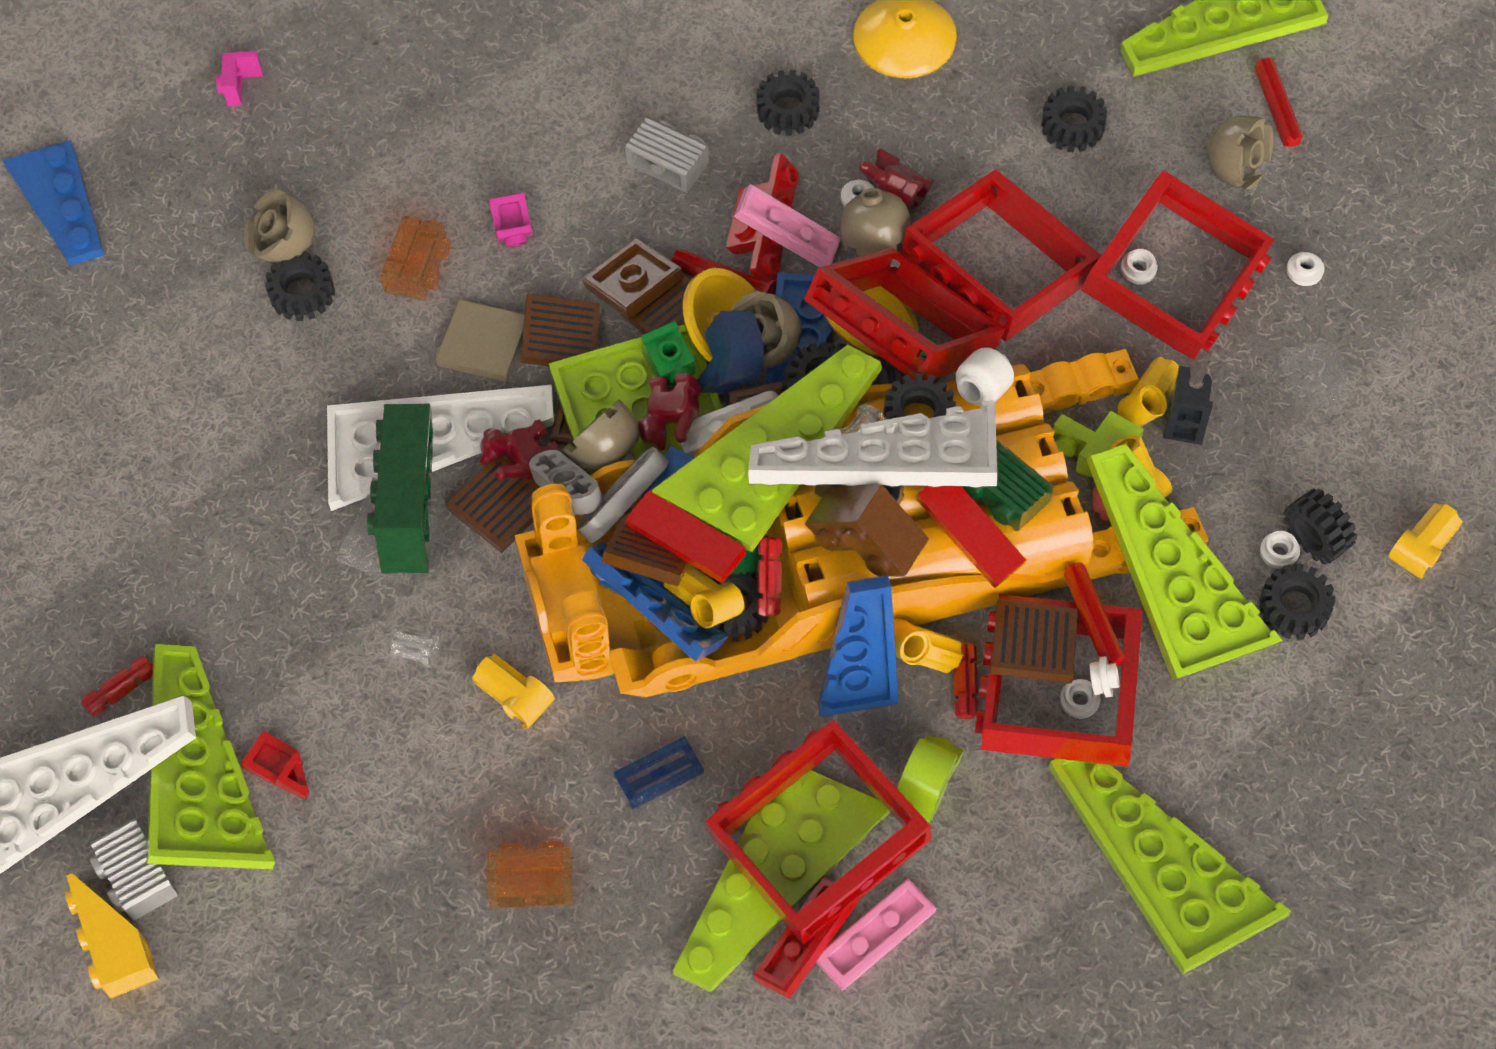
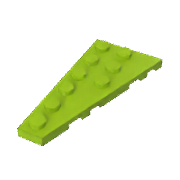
M1195 0L1185 7L1180 5L1171 11V16L1159 23L1153 22L1124 40L1121 44L1120 52L1132 76L1136 77L1324 25L1327 23L1329 14L1321 0Z
M850 345L845 346L651 491L745 546V549L753 552L800 484L767 485L764 483H749L748 470L751 445L798 436L805 441L825 438L824 431L840 429L881 372V361Z
M1126 444L1091 455L1086 459L1172 681L1283 641L1276 631H1271L1258 615L1260 611L1253 602H1248L1233 584V577L1197 532H1192L1181 519L1180 515L1182 513L1174 503L1169 504L1157 489L1154 478Z
M155 644L153 651L152 706L181 696L187 697L192 701L196 738L150 769L147 864L273 869L275 864L271 849L268 850L262 835L263 827L259 817L255 816L249 800L250 792L231 741L226 738L222 727L223 720L219 709L215 708L209 692L210 684L196 647Z
M1054 759L1049 762V770L1182 975L1289 916L1291 910L1281 902L1276 903L1260 890V885L1249 876L1245 878L1225 862L1226 858L1175 816L1171 818L1156 806V801L1145 792L1141 794L1122 778L1123 774L1112 765Z
M810 770L750 818L738 842V846L789 905L795 909L818 885L820 880L826 877L890 811L880 800ZM730 859L673 969V975L710 992L782 920Z

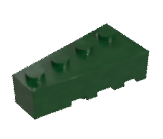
M384 404L383 420L376 421V441L381 443L380 450H374L373 470L374 473H378L377 481H371L370 500L371 504H375V511L368 512L367 531L369 536H375L382 574L428 573L429 559L427 558L425 542L430 540L428 506H431L430 473H432L434 434L430 404Z

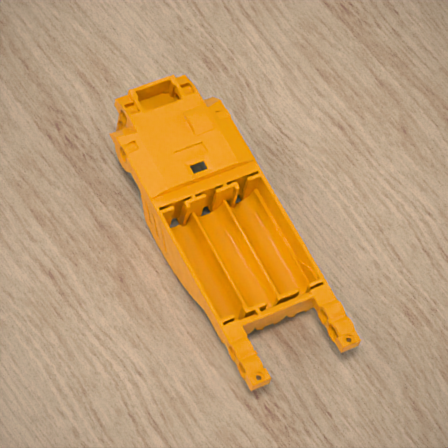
M1126 349L1106 354L1091 353L1077 361L1070 363L1065 361L1055 362L1034 372H1030L1021 363L1012 365L1014 381L1010 388L995 402L996 439L1049 481L1054 488L1050 502L1019 531H1014L1012 526H1004L997 522L988 506H985L982 501H975L1027 560L1022 567L995 589L915 499L916 494L927 485H904V498L900 506L926 534L929 540L906 576H888L892 590L893 619L903 618L911 624L918 626L997 605L999 594L1029 597L1067 587L1068 584L1064 577L1065 567L1077 562L1085 565L1091 580L1116 573H1130L1112 526L1106 530L1092 533L1088 512L1083 511L1077 497L1079 490L1073 482H1067L1066 462L1063 451L1059 452L1054 441V430L1050 424L1043 423V414L1051 413V410H1061L1071 407L1076 403L1083 405L1087 401L1098 400L1112 394L1119 396L1131 393L1137 385L1139 378ZM956 380L945 382L947 384L946 391L952 390L954 394L953 401H956V407L961 406L963 412L981 409V406L971 404L962 398L958 392ZM892 384L871 385L839 429L841 435L859 432L860 425L883 421L885 397L888 389L891 390ZM912 403L904 408L907 416L920 413L928 418L934 416L933 409L923 403ZM764 406L730 417L693 456L697 457ZM636 460L615 462L592 473L591 477L597 481L602 496ZM548 484L535 490L531 496L535 530L515 535L525 583L554 682L591 680L615 674L620 693L641 697L682 691L699 683L830 649L847 582L879 576L867 569L865 561L855 550L830 551L816 542L815 535L805 525V522L822 497L815 494V485L800 484L766 532L768 537H777L782 540V555H778V560H782L781 593H777V598H781V613L776 616H769L767 623L762 622V630L758 634L753 629L752 638L745 640L744 634H739V642H732L731 635H729L720 649L695 662L624 597L601 587L599 584L600 579L591 573V567L582 560L590 546L602 542L608 545L623 515L601 538L590 543L576 529L577 524L584 515H575L573 513L571 496L565 486L561 484ZM648 488L643 492V494H642L629 508H631V509H634V508H635V506H636V505L640 502V500L644 497V495H645L646 491L648 490ZM796 501L802 514V517L795 519ZM1195 507L1179 510L1182 513L1180 515L1181 519L1192 532L1196 531L1207 545L1209 539ZM701 571L703 574H705L707 577L711 579V576ZM742 594L744 600V611L749 605V600L744 594Z

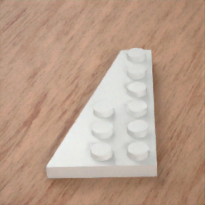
M552 385L327 405L328 504L330 510H336L370 496L371 481H377L378 473H374L373 452L374 450H380L381 443L376 441V421L383 420L384 404L431 405L434 426L433 472L482 453L480 442L484 431L489 428H496L508 433L517 428L532 426L533 422L538 419L541 420L545 428L552 426L555 420Z
M995 399L981 402V409L963 412L962 407L957 406L947 408L946 415L928 418L920 413L860 425L859 432L841 435L840 430L835 429L824 431L825 438L805 441L798 436L751 445L749 483H764L767 485L845 484L849 486L875 484L888 486L928 485L931 487L941 485L997 486Z
M181 696L1 757L0 874L195 739L192 701L185 696Z

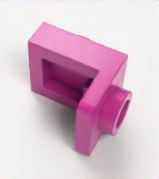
M256 51L222 53L221 73L216 74V86L218 94H224L228 106L242 105V78L263 76L262 65Z
M524 193L489 199L497 242H505L506 247L526 244V238L533 237V231Z

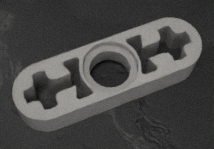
M655 447L645 451L602 496V505L597 510L585 514L577 524L576 529L590 543L597 541L665 470L669 461Z
M544 451L535 455L530 460L529 467L535 483L540 487L548 484L564 485L571 496L572 510L575 515L591 513L602 505L603 498L597 481L560 451Z

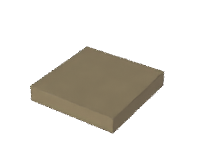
M459 299L435 359L437 366L507 382L522 344L524 314Z

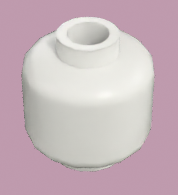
M980 348L974 351L956 371V384L959 394L967 402L979 406L984 401L995 399L996 402L1010 388L1014 381V371L1008 358L992 348Z

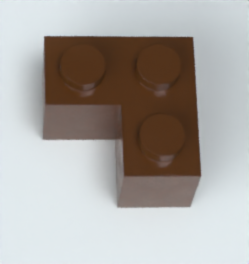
M882 484L829 487L805 522V525L815 535V540L820 546L830 551L855 550L865 561L867 569L879 577L906 576L929 540L926 534Z

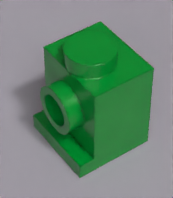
M676 321L641 336L642 354L654 376L667 379L666 387L677 385L675 381L676 374H695V359L681 336ZM676 353V355L668 357L669 355Z

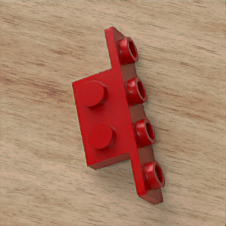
M782 153L775 154L769 182L753 186L793 209V199L796 185L799 181V173L796 167ZM746 187L740 188L737 194L726 248L732 254L754 251L750 272L756 278L764 281H776L780 271V261L784 246L734 217Z

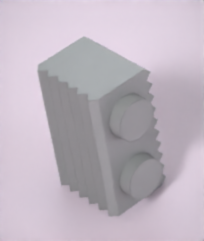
M646 117L645 121L642 122L637 132H634L633 137L630 138V141L625 146L627 165L688 193L709 164V149L703 139L694 134L687 136L680 133L669 122L664 120L657 122Z
M135 818L91 842L90 845L96 856L89 859L99 878L103 880L108 877L113 889L108 891L107 894L119 914L126 911L133 921L178 896L161 864H147L148 838Z

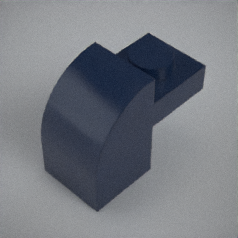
M720 311L704 332L713 359L697 379V383L702 387L701 393L725 395L730 391H735L739 384H754L759 377L763 364V340L753 312Z

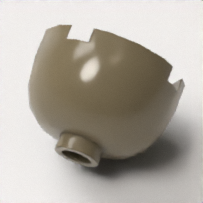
M1240 115L1226 120L1216 130L1215 134L1210 136L1206 152L1209 155V162L1214 174L1221 181L1247 190L1257 186L1263 175H1255L1263 161L1270 162L1273 149V129L1270 124H1264L1266 119ZM1244 167L1251 168V173L1244 175Z
M878 188L866 189L846 204L840 218V233L844 249L849 252V247L854 248L858 256L890 248L898 251L897 244L903 242L906 228L912 225V219L907 205L895 194Z
M279 189L267 192L257 201L253 208L259 211L254 221L248 218L245 225L244 243L246 250L262 261L281 265V260L288 261L295 256L301 257L303 252H306L311 247L314 239V219L309 208L296 196Z
M756 291L743 296L734 305L732 311L753 312L763 340L764 355L762 368H772L781 365L794 355L800 343L802 330L801 321L791 304L777 295Z
M620 399L612 405L616 410L615 413L608 408L572 441L576 448L569 443L563 449L566 455L581 469L594 473L604 466L635 458L631 450L638 442L639 428L636 419Z

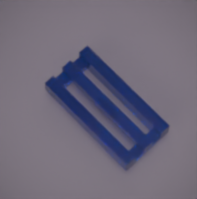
M684 736L613 772L633 810L703 774L704 768ZM682 750L684 751L685 755L651 771V773L630 784L628 783L627 778ZM689 763L692 765L637 794L634 793V791L678 770L679 768Z

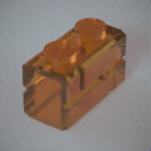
M409 216L402 217L380 274L384 292L426 301L430 289L435 290L438 286L440 278L438 267L440 261L447 260L450 253L451 241L446 237L444 225L439 222L422 221L419 218Z
M546 841L541 843L539 848L523 849V846L517 843H504L498 846V850H488L487 899L491 909L574 905V857L571 846L564 847V844L561 842Z

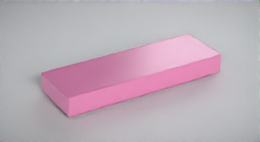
M749 184L744 189L734 215L736 219L818 267L833 263L841 241V237L752 184Z
M907 878L830 943L816 963L843 991L934 914L936 907Z

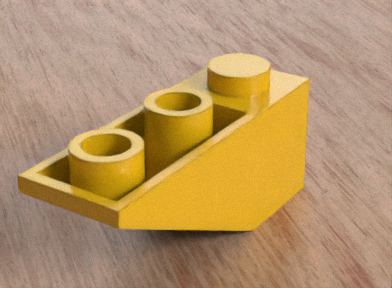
M73 873L66 875L70 890L64 892L65 899L73 915L78 914L82 926L76 928V934L83 951H90L93 964L88 965L87 969L95 989L102 988L110 998H113L159 979L148 943L138 929Z

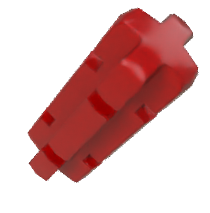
M763 537L758 543V554L762 555V560H758V593H761V598H757V612L763 616H776L781 613V598H777V593H781L782 560H778V555H782V540L777 537Z
M961 642L963 657L958 668H954V696L958 699L954 703L956 717L967 720L973 719L976 716L977 709H979L978 699L974 698V696L978 695L977 664L973 663V661H977V648L974 644Z
M140 656L131 662V668L128 670L124 667L98 686L100 690L96 693L92 690L81 698L83 707L92 717L106 710L105 705L109 702L113 705L137 688V682L142 680L144 683L153 676V665L145 656Z

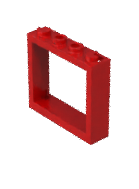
M997 169L907 227L900 251L906 258L1005 327L1006 330L1001 337L1005 342L1081 289L1090 270L1101 256L1099 252ZM987 206L1066 271V273L1013 310L933 244L937 239Z
M1162 170L1090 270L1081 290L1176 351L1195 360L1201 349L1208 353L1220 334L1214 331L1218 324L1221 323L1226 327L1238 309V307L1233 305L1235 299L1239 297L1244 300L1255 284V281L1250 278L1254 271L1262 274L1272 259L1266 253L1275 239ZM1159 204H1162L1249 258L1199 333L1108 277Z
M894 248L819 267L804 298L806 302L905 375L909 374L912 380H915L916 373H923L922 380L928 381L929 374L936 376L937 379L956 372L959 366L974 351L980 348H992L995 350L1006 330L1005 327ZM893 258L901 263L899 268L896 266L890 267ZM880 286L954 340L940 345L934 344L863 291ZM922 351L928 354L926 359L921 356Z
M999 594L998 598L1000 600L1078 609L1076 603L1070 601ZM1102 605L1116 638L1123 639L1122 652L1124 659L1120 667L1115 737L997 724L1002 675L991 674L993 642H985L983 665L990 666L989 676L981 675L979 699L986 700L985 710L977 709L975 733L982 734L981 750L1129 767L1133 739L1143 609ZM1078 610L1076 634L1089 636ZM989 611L987 632L994 633L996 611Z
M834 719L817 732L814 730L810 731L805 738V742L793 752L788 750L782 753L774 761L773 768L761 777L757 775L749 779L741 788L739 795L730 802L723 801L717 805L718 810L705 821L710 837L803 945L932 840L931 825ZM835 751L903 827L796 913L731 838L730 834Z

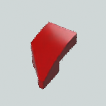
M262 731L242 761L241 768L306 800L309 795V789L302 768L300 752L269 733Z

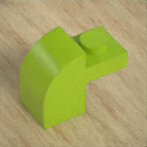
M1113 411L1109 412L1095 432L1061 414L1054 424L1053 438L1060 452L1063 451V454L1069 457L1074 455L1078 457L1075 472L1093 477L1086 461L1089 456L1111 449L1110 446L1119 439L1127 438L1131 435L1142 438L1144 429Z
M927 734L924 739L920 738L913 749L897 789L924 819L930 823L940 807L947 784L962 759L964 749L954 746L948 739L933 737Z

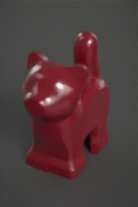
M878 149L877 159L874 164L868 161H862L859 164L860 172L864 173L869 180L876 182L878 189L893 193L901 198L907 205L908 210L912 209L913 206L919 207L934 183L932 178H925L914 170L900 165L898 157L889 154L883 149Z
M689 373L675 375L677 384L675 388L666 387L667 379L663 377L649 378L648 384L651 387V395L647 403V414L637 422L639 437L646 444L656 445L660 451H664L666 447V425L677 424L674 429V437L678 443L682 444L687 441L688 431L698 416V398L702 387Z
M538 419L533 422L532 426L517 428L508 433L496 428L485 430L480 442L482 452L480 464H488L503 456H507L511 464L502 465L497 469L495 476L498 480L506 478L531 479L533 475L529 462L535 455L548 450L560 452L561 450L555 441L549 443L546 447L542 446L539 438L546 436V428L541 420Z

